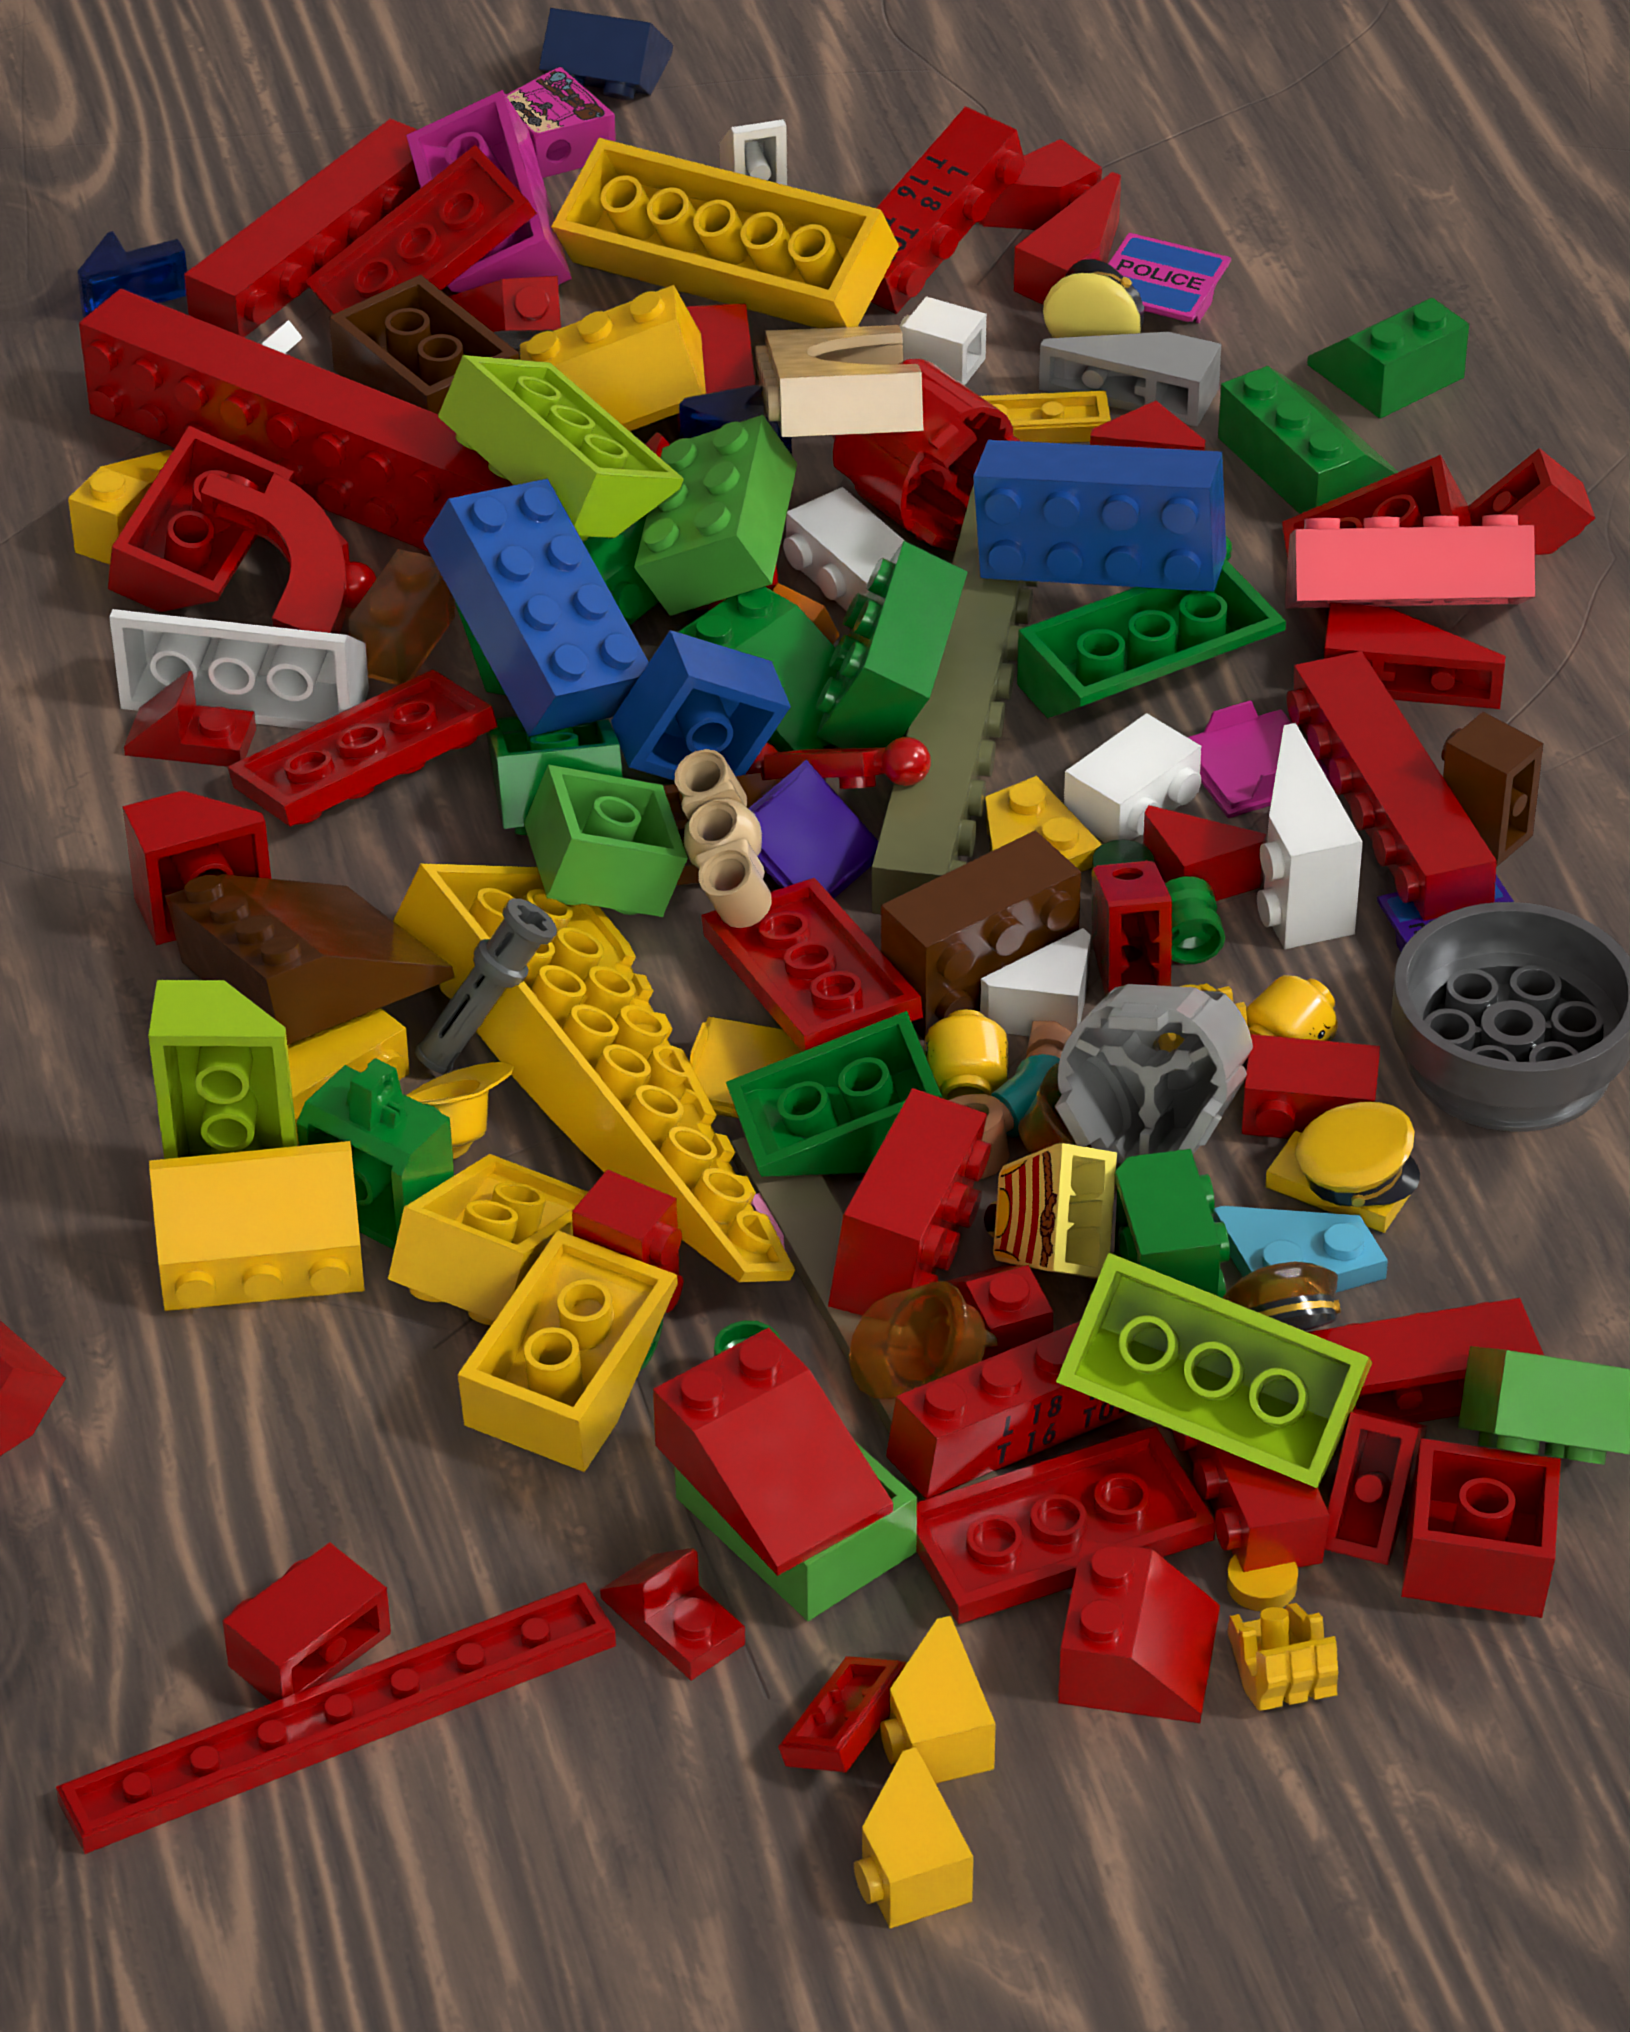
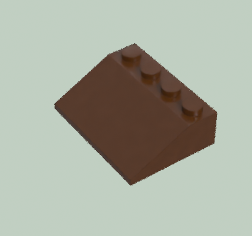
M221 874L218 876L204 875L196 877L187 882L184 889L165 896L182 963L202 980L226 981L286 1028L287 1045L455 978L453 967L348 886Z

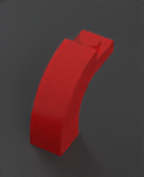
M209 472L200 492L203 513L267 539L281 551L289 564V580L272 616L273 627L340 634L347 606L345 560L337 532L324 510L303 489L273 473L265 493H262L255 483L242 476L228 474L224 478Z

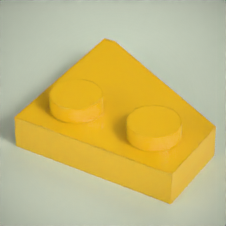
M1037 776L985 796V821L987 834L990 836V852L1036 830L1081 872L1092 868L1094 852L1102 844Z

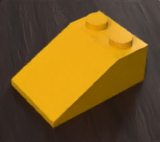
M488 1154L404 1207L388 1280L408 1287L410 1293L421 1300L449 1303L468 1311V1315L473 1320L485 1325H492L555 1232L559 1230L573 1236L572 1210L588 1191Z
M557 1230L457 1374L464 1426L585 1473L620 1418L678 1284L677 1275Z

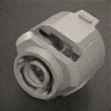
M1126 984L1115 987L1071 1033L1065 1043L1059 1061L1058 1089L1062 1095L1055 1108L1077 1146L1085 1147L1090 1144L1094 1149L1117 1152L1116 1162L1120 1164L1129 1156L1191 1149L1192 1154H1194L1200 1145L1207 1143L1247 1075L1242 1065L1253 1049V1043L1246 1021L1233 1001L1225 993L1219 991H1201L1192 987ZM1175 1033L1185 1039L1178 1048L1171 1052L1159 1050L1158 1040L1162 1034Z

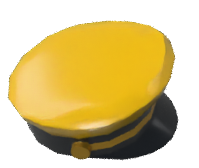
M1357 1102L1333 1108L1311 1121L1298 1137L1295 1156L1304 1176H1306L1310 1189L1322 1200L1333 1204L1361 1207L1395 1203L1412 1194L1420 1181L1418 1165L1410 1156L1413 1149L1415 1131L1410 1118L1393 1105L1382 1102Z

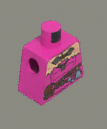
M561 67L506 94L529 130L542 178L583 168L598 138L616 142L615 114Z

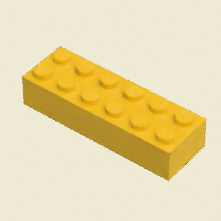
M598 138L551 226L573 263L662 287L674 285L677 291L726 304L746 303L748 310L815 328L858 327L899 248L880 209L603 138Z

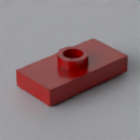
M846 1656L778 1746L785 1767L846 1773L877 1732L881 1721H885L890 1714V1688L907 1662Z

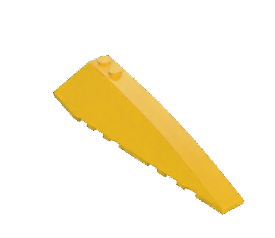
M420 863L393 921L453 967L455 978L439 984L441 991L450 999L455 995L474 968V950L478 943L483 939H490L503 921V908L509 900L516 898L529 901L547 913L555 923L557 928L556 936L547 945L541 944L527 964V977L519 985L505 989L484 1019L482 1025L476 1030L500 1062H507L513 1065V1072L511 1074L513 1078L549 1118L604 1173L608 1169L677 1198L678 1228L682 1231V1240L736 1281H790L795 1269L769 1217L754 1211L751 1202L756 1192L749 1178L736 1175L730 1163L735 1154L734 1148L727 1135L714 1132L711 1125L716 1117V1113L684 1050L670 1045L668 1038L673 1028L665 1014L653 1011L649 1003L653 989L646 975L634 973L631 966L636 955L629 942L602 909L598 906L586 904L567 905L556 899L547 898L537 867Z

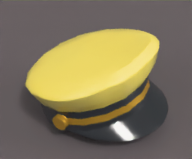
M1085 259L1075 263L1069 268L1065 277L1050 289L1044 301V321L1053 338L1135 334L1141 332V327L1144 323V305L1139 292L1134 288L1131 280L1124 277L1111 265L1096 259Z

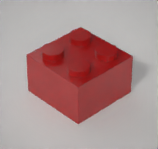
M1421 1438L1409 1496L1401 1597L1542 1618L1556 1556L1561 1459Z

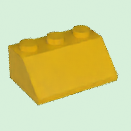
M674 285L656 292L642 293L630 302L604 312H593L578 322L554 331L541 332L520 344L521 360L551 363L629 431L707 402L701 333Z
M351 1141L149 1160L164 1311L365 1291Z

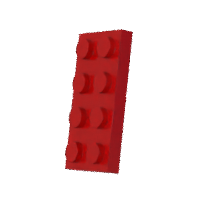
M474 145L306 279L305 282L332 315L418 275H422L439 290H442L537 213L528 199Z
M432 669L228 766V771L233 788L291 827L295 824L312 822L319 818L324 810L347 799L364 797L371 793L376 785L399 774H409L418 771L426 764V761L451 749L465 748L473 744L478 736L496 728L497 723L490 704Z
M815 877L770 892L772 904L768 913L761 921L750 927H730L722 921L716 910L701 915L705 938L802 1052L905 1011L908 1012L911 1022L923 1018L921 996Z
M1155 1425L917 1502L916 1551L959 1625L1073 1587L1082 1540L1153 1549L1161 1557H1165L1213 1541L1215 1538L1216 1522Z

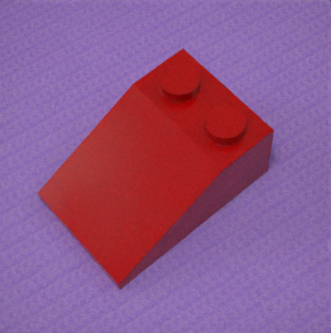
M1440 454L1282 521L1287 559L1290 533L1295 529H1304V519L1340 518V529L1364 528V518L1399 517V525L1402 528L1423 527V517L1459 516V526H1472L1468 504Z
M770 1328L753 1335L653 1388L655 1446L777 1576L893 1512V1501L810 1369Z

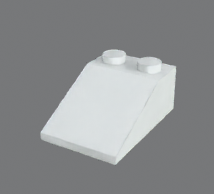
M1296 723L1284 725L1269 813L1267 843L1262 844L1260 847V860L1265 874L1264 890H1259L1257 893V907L1262 923L1265 927L1272 926L1283 948L1289 949L1355 934L1363 842Z

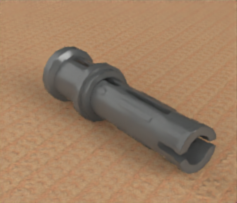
M513 898L509 900L503 908L502 914L504 919L491 938L483 939L478 943L474 950V968L455 995L449 1000L447 1006L422 1042H419L415 1047L417 1058L427 1068L438 1073L449 1072L452 1069L453 1063L476 1030L482 1025L484 1019L507 987L513 988L524 981L528 975L527 964L541 944L547 945L556 936L557 928L554 921L538 906L523 899Z

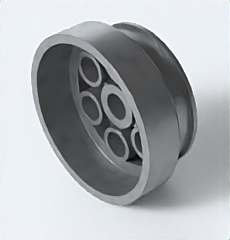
M1520 902L1484 903L1449 912L1431 921L1407 942L1398 958L1394 976L1391 1009L1392 1030L1401 1052L1407 1059L1410 1074L1415 1084L1433 1104L1444 1112L1464 1122L1487 1129L1510 1132L1537 1131L1565 1124L1583 1115L1601 1099L1610 1081L1623 1070L1630 1059L1629 955L1610 935L1589 921L1574 914L1543 905Z

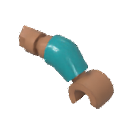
M1056 1021L1032 1022L1026 1059L1017 1067L1016 1074L995 1090L991 1096L987 1094H970L949 1100L987 1113L982 1141L991 1144V1152L981 1179L998 1173L1006 1165L1009 1159L1007 1135L1012 1138L1021 1136L1060 1117L1055 1108L1062 1095L1058 1089V1066L1065 1043L1072 1032Z

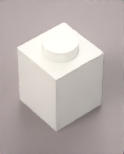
M926 296L911 315H906L900 323L899 327L903 336V361L916 358L930 361L965 385L986 359V313Z

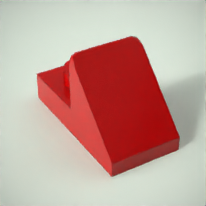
M187 671L139 708L124 745L125 756L228 767L245 759L256 732L255 711L196 705L193 672Z
M694 1548L653 1554L600 1589V1598L690 1681L745 1645V1626L699 1586L698 1552Z

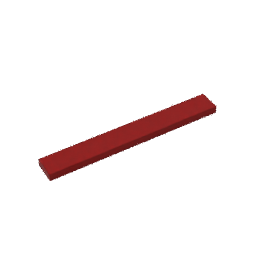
M583 1582L56 1786L58 1803L84 1854H87L616 1646L615 1629L586 1582Z

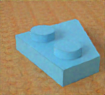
M1220 1206L1214 1209V1223L1224 1222L1229 1238L1230 1257L1259 1305L1303 1295H1330L1386 1279L1388 1259L1360 1215Z

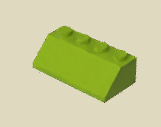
M462 355L438 417L456 433V440L460 444L477 451L489 462L488 468L495 475L509 480L513 485L548 479L582 541H586L588 537L615 538L680 489L684 480L682 476L551 363Z
M157 980L148 1037L164 1159L298 1146L286 1028L224 980Z
M1108 1252L1056 1382L1318 1488L1347 1427L1350 1412L1355 1407L1372 1361L1368 1356Z

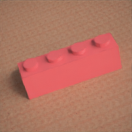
M1518 515L1482 516V526H1459V516L1423 517V527L1402 528L1399 525V517L1364 518V528L1340 529V518L1304 519V529H1295L1290 533L1285 608H1330V603L1375 607L1521 604L1535 597L1534 525H1518Z

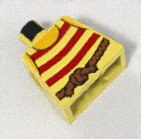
M1059 1143L1004 1165L999 1173L997 1201L992 1202L987 1207L984 1215L986 1230L994 1238L993 1254L996 1261L1015 1265H1029L1030 1268L1098 1279L1108 1252L1110 1253L1117 1152Z

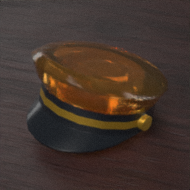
M1294 1261L1257 1269L1238 1280L1223 1296V1299L1303 1331L1330 1324L1338 1317L1337 1313H1341L1339 1300H1334L1338 1275L1323 1266L1313 1263Z

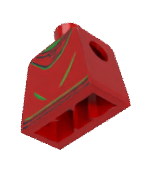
M1140 861L1098 865L1092 869V942L1105 996L1115 987L1126 984L1171 986L1172 899L1154 862ZM1131 945L1137 947L1143 955L1136 961L1128 962L1123 946Z

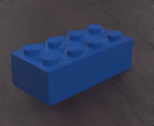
M1004 440L987 441L973 475L981 578L1196 591L1215 590L1226 557L1223 457L1221 451Z
M543 479L448 498L424 537L423 542L528 737L613 717L649 662L549 480Z

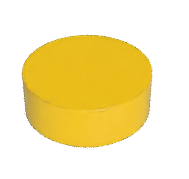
M1234 1554L1228 1564V1592L1233 1600L1244 1608L1259 1612L1269 1607L1282 1608L1291 1602L1296 1594L1298 1568L1295 1562L1243 1572L1236 1554Z

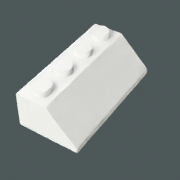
M112 609L109 616L121 709L138 711L142 705L182 674L192 671L196 705L255 711L256 724L306 730L365 702L369 691L366 644L348 635Z

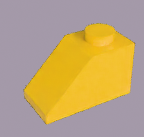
M951 1616L936 1619L890 1688V1719L880 1723L882 1743L891 1764L897 1763L902 1751L917 1747L935 1784L993 1770L995 1766L996 1723Z
M917 1747L902 1751L862 1827V1859L854 1862V1873L863 1899L867 1904L877 1902L890 1929L972 1902L973 1855Z

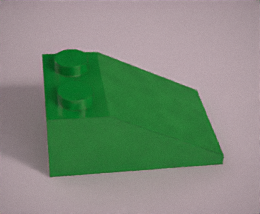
M764 586L727 598L678 632L772 661L791 706L767 741L778 752L801 749H834L837 747L816 737L823 716V712L816 709V704L826 682L831 676L835 678L837 670L829 667L835 646L796 604Z
M518 716L495 718L497 727L486 732L500 819L504 829L514 828L515 833L518 835H527L524 822L548 765L623 778L620 744L608 718L528 737Z
M907 1011L726 1082L761 1177L866 1173L912 1088L942 1098Z

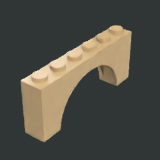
M899 325L765 331L766 345L755 346L756 377L759 382V388H761V396H763L766 413H768V422H778L782 437L923 431L922 372L918 364H899L903 361V336Z

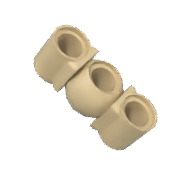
M709 749L695 751L679 763L675 772V784L683 796L682 810L688 818L684 829L685 851L691 863L699 869V883L722 921L730 927H750L763 919L772 904L771 893L763 880L765 874L764 867L757 857L761 852L762 846L761 826L755 814L746 807L747 796L723 755Z

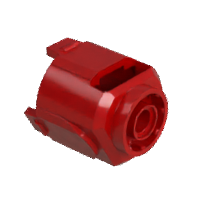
M917 358L907 359L899 364H918L922 372L923 431L833 435V466L853 482L858 495L906 530L916 534V539L927 542L931 546L955 552L958 539L954 535L961 532L974 485L973 475L987 441L1020 440L1013 435L1014 429L1011 421L1002 411L930 361Z

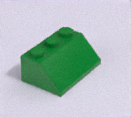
M1265 366L1221 383L1218 438L1299 514L1398 473L1395 468L1311 392L1273 368Z

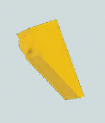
M169 449L100 466L68 498L75 553L110 565L111 549L114 542L173 450Z

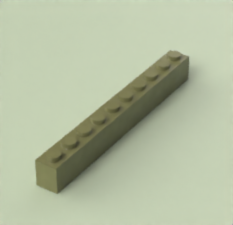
M974 485L952 562L953 565L968 573L930 699L910 725L906 736L918 739L927 747L931 756V766L927 776L921 782L912 786H901L895 783L893 785L872 865V913L881 914L882 904L966 864L965 861H961L962 856L972 857L976 836V821L971 820V816L981 817L983 813L986 781L981 780V776H992L996 742L990 739L991 737L1001 738L1005 702H1000V699H1011L1015 666L1010 661H1018V630L1024 628L1019 626V623L1029 624L1032 612L1033 589H1028V586L1038 587L1039 585L1037 581L981 578Z

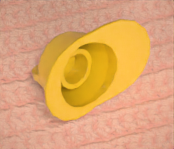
M490 1062L458 1069L439 1076L406 1095L422 1104H429L438 1109L442 1114L450 1117L453 1159L465 1154L473 1141L485 1135L489 1090L512 1074L513 1065L507 1062Z

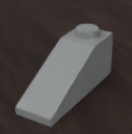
M1172 332L1046 338L1040 344L1039 390L1050 393L1106 391L1108 406L1127 411H1133L1156 400L1186 425L1198 427L1219 390L1221 344Z

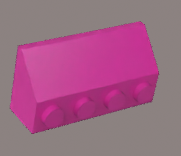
M503 90L406 135L420 187H423L471 147L476 145L528 199L537 213L472 267L447 285L452 292L460 293L500 279L558 276V285L572 279L563 246L551 227L555 219L529 130Z

